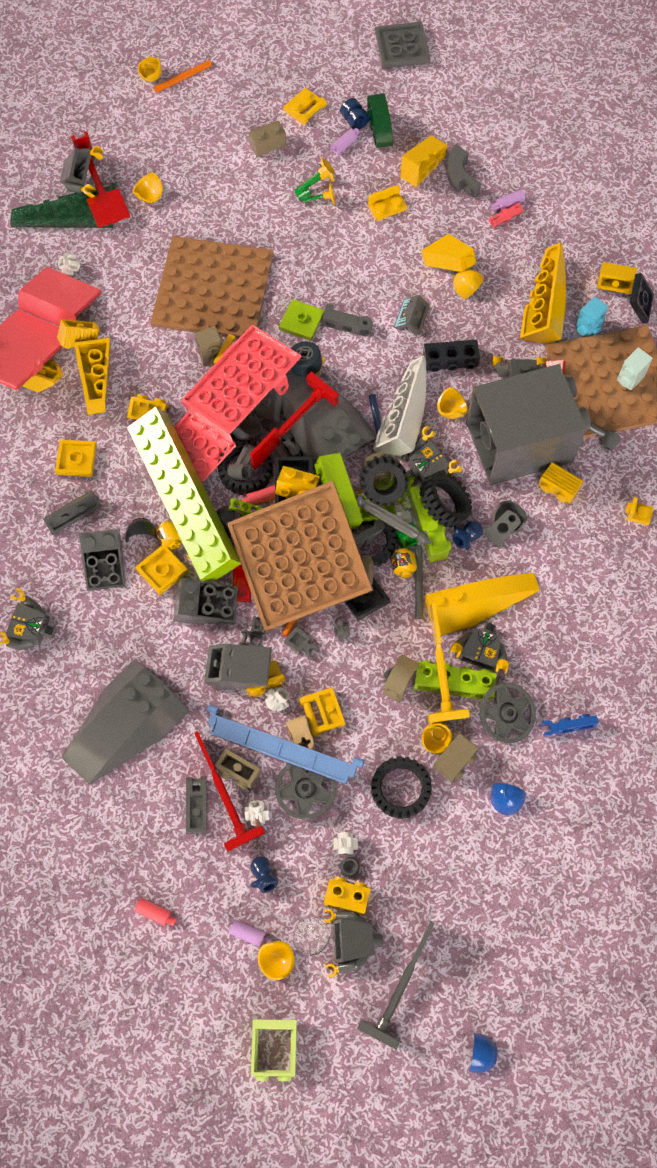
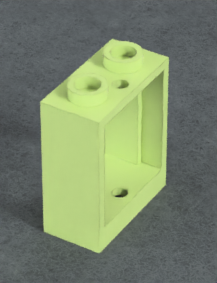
M253 1019L251 1076H256V1081H269V1076H278V1081H291V1077H296L297 1020ZM259 1030H291L290 1071L258 1070Z

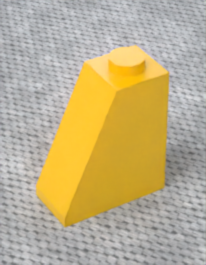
M449 233L421 250L426 266L464 272L476 264L474 249Z

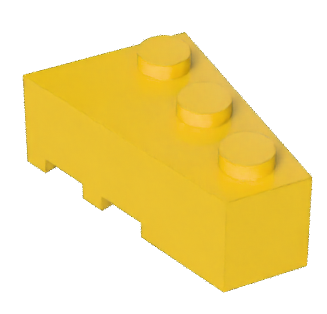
M431 135L402 155L400 178L417 188L445 158L447 144Z

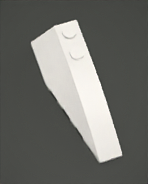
M424 356L410 362L402 378L404 383L395 393L397 398L394 403H390L388 407L390 412L381 421V427L373 447L375 452L383 451L386 454L402 456L411 453L415 449V443L420 433L426 397V359Z

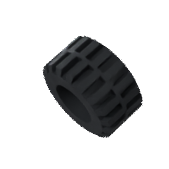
M381 455V457H373L374 459L371 461L369 459L366 462L367 465H363L361 468L362 473L359 475V483L365 497L371 503H377L378 506H383V504L391 506L390 503L392 502L394 504L398 503V499H402L404 497L403 493H407L409 480L405 468L392 456L386 457ZM381 471H390L395 477L393 485L386 490H378L373 485L374 477Z

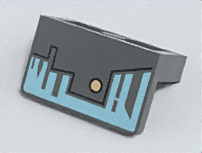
M420 295L404 299L394 328L401 329L407 327L413 334H420L430 305Z

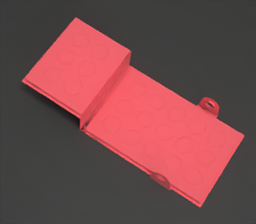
M49 267L43 269L18 292L19 309L0 324V383L18 390L26 381L34 377L43 368V365L63 347L57 339L60 320L76 321V317L102 294L101 289Z
M253 324L236 342L234 341L216 364L181 400L188 413L174 428L202 483L235 448L236 445L229 434L236 429L272 388L279 395L286 393L289 384L285 374L301 357L300 354Z

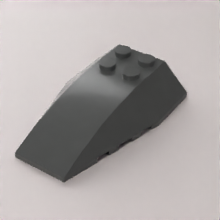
M291 369L285 374L289 387L282 396L281 404L283 414L287 420L314 391L307 385L306 377L297 376ZM340 394L337 397L339 403L335 407L322 398L290 429L296 444L301 450V454L303 456H313V470L319 456L341 453L344 460L361 447L365 448L376 440L377 435L357 408Z
M133 660L105 687L61 758L90 785L117 766L127 762L138 753L140 754L149 746L161 741L189 711L173 692L146 667Z

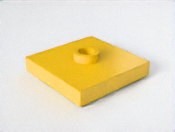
M60 439L55 474L61 476L93 477L97 442Z
M163 546L159 547L135 567L136 571L159 596L189 573L186 566L170 549Z

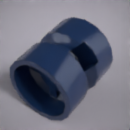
M356 98L348 99L340 108V114L353 130L355 128L358 130L364 128L370 120L369 114L364 108L362 109L361 104Z

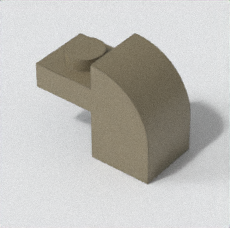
M401 654L387 678L383 694L400 703L416 673L419 663Z

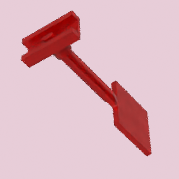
M87 131L84 132L85 136L75 139L74 135L71 136L74 149L90 148L92 150ZM90 158L88 170L99 195L88 198L87 202L98 228L130 218L119 188L105 192L94 163Z
M310 372L306 376L307 385L314 390L310 397L279 430L274 428L249 454L254 470L280 445V437L286 434L316 402L324 398L334 407L339 403L337 399L339 394L314 373Z
M198 731L194 732L195 737L212 772L215 786L234 825L233 830L236 836L224 843L227 852L264 835L265 832L262 826L247 830L245 824L241 822L220 775L216 772Z

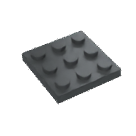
M422 21L375 27L382 69L430 63Z

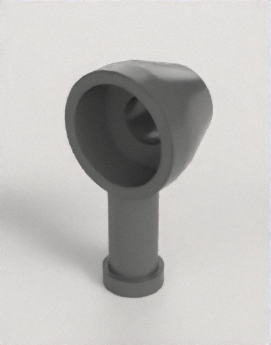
M591 423L590 429L587 430L602 437L601 447L612 451L621 440L618 434L612 431H605L594 423Z

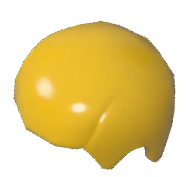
M149 56L139 63L138 73L143 80L152 82L161 76L162 65L158 57L153 58Z
M432 722L422 732V745L426 751L432 754H442L452 742V731L448 725L442 722Z

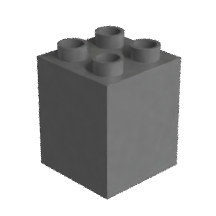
M560 364L473 387L466 425L490 486L547 470L551 462L558 466L574 462L579 447H582L584 444L583 436L585 431L590 429L591 421L585 407L578 408L574 399L577 396L576 383L571 375L564 376Z

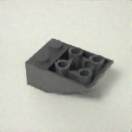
M120 528L80 533L79 538L87 591L125 586Z
M181 578L176 587L173 621L189 624H234L238 587Z
M236 644L209 645L204 683L217 691L268 686L272 648Z

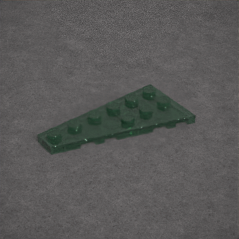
M116 182L110 183L111 186L104 187L105 192L117 189ZM97 189L90 192L94 196L99 195ZM84 192L82 194L71 193L60 196L57 200L49 201L48 199L44 200L42 204H29L11 210V227L98 228L87 202V199L91 197ZM114 223L101 228H113Z

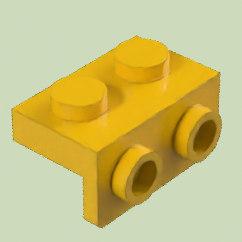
M283 466L277 480L275 494L291 498L317 487L320 476Z

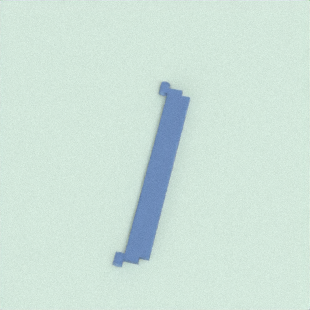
M210 704L207 708V712L211 713L207 724L211 726L209 734L347 784L349 777H355L358 767L363 768L365 760L354 757L351 764L218 716L220 708Z

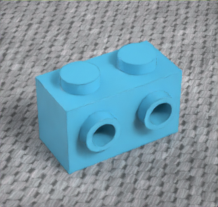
M597 297L591 299L580 311L575 327L577 332L585 337L597 335L602 329L601 326L609 307Z

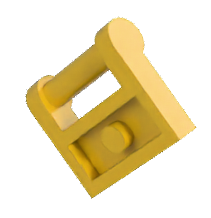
M304 88L283 109L287 114L305 125L308 119L318 110L327 106V102L324 98H319L310 90ZM313 103H315V105H314L311 109H309L305 114H302V113H303L304 111H306Z
M333 687L299 699L300 705L303 706L312 737L345 726ZM316 701L324 725L318 726L310 704L311 702Z

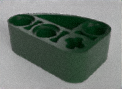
M385 93L368 95L367 113L370 116L369 124L371 131L373 130L372 135L375 145H377L376 149L393 146L391 120Z

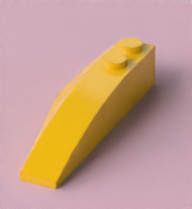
M561 242L546 248L540 264L541 272L534 281L536 286L529 295L531 300L524 309L520 334L521 340L549 344L562 339L566 306V272L563 244Z
M534 573L517 574L477 581L426 594L425 605L431 621L429 608L432 603H436L440 635L442 636L472 628L498 612L540 591Z

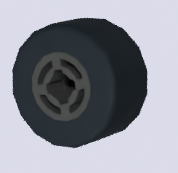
M302 341L291 347L292 350L301 355L297 363L291 368L294 374L306 377L310 372L316 374L320 371L322 356L319 347L315 343Z

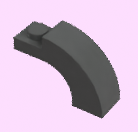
M455 144L448 156V181L455 191L460 192L464 189L466 194L476 198L480 194L481 183L465 172L463 167L468 162L469 153Z

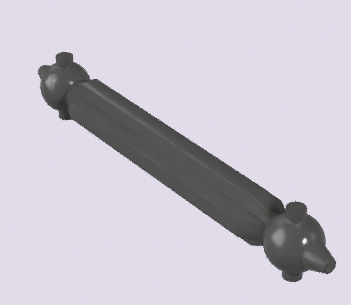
M363 493L355 495L358 507L363 506L364 510L410 538H417L418 545L421 546L424 543L431 544L427 531L420 533L415 526L378 506V504L365 500Z

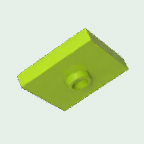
M292 299L279 325V330L312 341L325 310Z

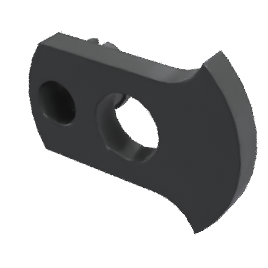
M507 510L491 527H484L487 539L496 546L505 547L506 538L521 524L518 513ZM510 515H514L516 517V520L514 522L510 520ZM502 522L508 525L506 533H501L498 530V525Z

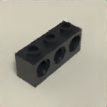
M477 339L424 344L423 356L426 359V371L438 372L444 369L453 371L458 368L473 369L479 366L480 353Z

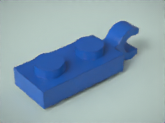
M583 714L578 719L571 720L570 717L560 719L557 724L550 720H545L541 723V727L548 726L550 728V731L543 734L544 737H550L553 734L558 735L595 728L599 721L597 715Z

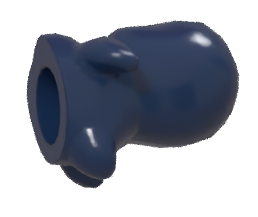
M478 521L468 522L463 529L454 526L455 534L452 538L457 547L469 550L470 542L479 539L483 535V528Z
M264 856L254 858L250 864V870L257 880L251 883V887L259 888L261 893L272 891L278 885L279 879L273 876L270 860Z

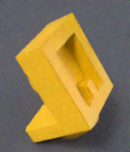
M634 497L632 502L627 503L625 513H628L626 520L649 526L654 507L638 503V498Z

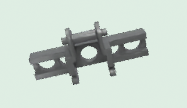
M253 616L251 631L247 629L241 631L243 639L242 642H239V645L264 647L260 645L262 635H265L266 631L263 630L262 622L260 626L255 625L256 620H261L260 617ZM247 635H251L250 642H246ZM258 638L259 643L253 644L252 639Z

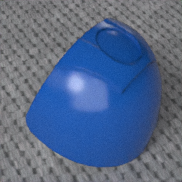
M505 783L493 784L490 793L492 806L497 812L504 815L517 813L522 808L526 799V792Z
M474 1033L473 1054L469 1072L483 1073L495 1066L498 1049L488 1036Z

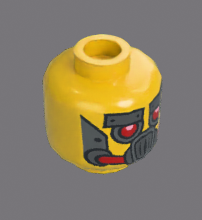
M165 521L159 525L156 535L161 545L172 550L179 548L182 541L173 522Z
M409 549L396 550L391 556L392 570L395 575H399L401 578H409L417 570L415 554L409 551Z

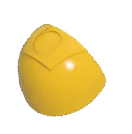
M153 172L142 177L133 188V194L136 198L148 203L158 201L163 192L162 182Z
M474 269L458 272L453 280L454 289L460 297L467 299L480 287L484 276Z
M453 387L447 388L438 399L437 408L440 415L444 418L456 419L468 413V406L464 397Z
M272 941L259 949L258 964L262 973L267 978L281 980L291 973L295 959L292 948L288 943Z

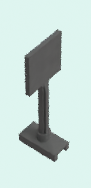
M432 921L429 922L412 961L405 968L383 1016L379 1018L376 1025L361 1019L357 1028L397 1050L400 1044V1039L388 1032L391 1025L390 1020L414 972L415 963L435 924Z

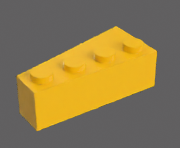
M110 338L74 342L75 356L87 414L105 413L111 350Z

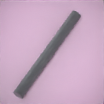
M415 546L417 570L415 571V618L423 619L422 546Z

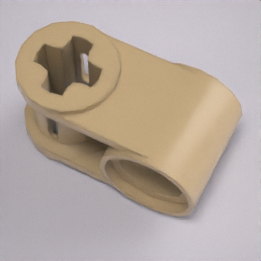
M304 715L285 722L294 743L302 746V742L308 744L309 749L314 750V741Z

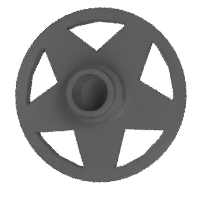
M501 683L493 686L485 693L480 703L479 715L481 724L490 737L502 743H515L527 737L532 731L536 720V708L531 696L524 688L513 683ZM507 687L515 689L523 695L513 699ZM496 691V704L485 706L489 696ZM528 706L530 707L531 714L529 723L522 714ZM486 718L496 721L495 733L488 726ZM512 728L522 733L515 738L506 739Z
M288 763L280 771L276 779L275 795L280 807L288 815L303 820L314 819L324 814L333 804L336 795V782L334 779L329 778L332 786V793H330L321 786L325 776L312 771L306 773L301 767ZM289 771L291 783L279 789L282 777ZM282 800H296L297 813L287 808ZM313 802L326 804L318 812L309 814Z

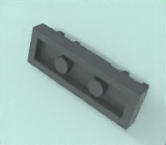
M90 490L62 506L57 511L45 516L43 520L51 534L55 535L97 510L101 505L94 492Z

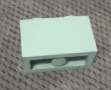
M638 347L624 361L617 381L631 391L645 377L653 358Z

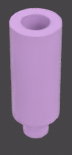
M357 128L354 130L349 129L330 145L331 150L339 155L357 140V135L360 134V131Z
M518 190L498 198L496 203L491 205L493 211L497 209L501 211L504 208L512 207L516 203H522L525 201V194L522 190Z
M236 919L229 934L258 947L272 942L271 938L266 937V932Z

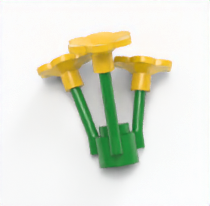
M322 157L320 158L322 167L318 172L294 189L300 202L304 200L307 203L316 199L330 198L333 205H336L332 183H329V190L327 192L309 197L312 194L309 187L319 180L328 178L332 182L335 181L333 178L335 176L334 169L329 161Z

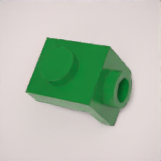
M410 522L411 525L418 528L413 522ZM395 529L401 549H409L417 545V538H410Z

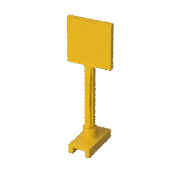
M432 603L429 609L434 644L436 646L435 655L442 697V711L427 715L428 723L469 718V709H453V702L450 701L436 603Z

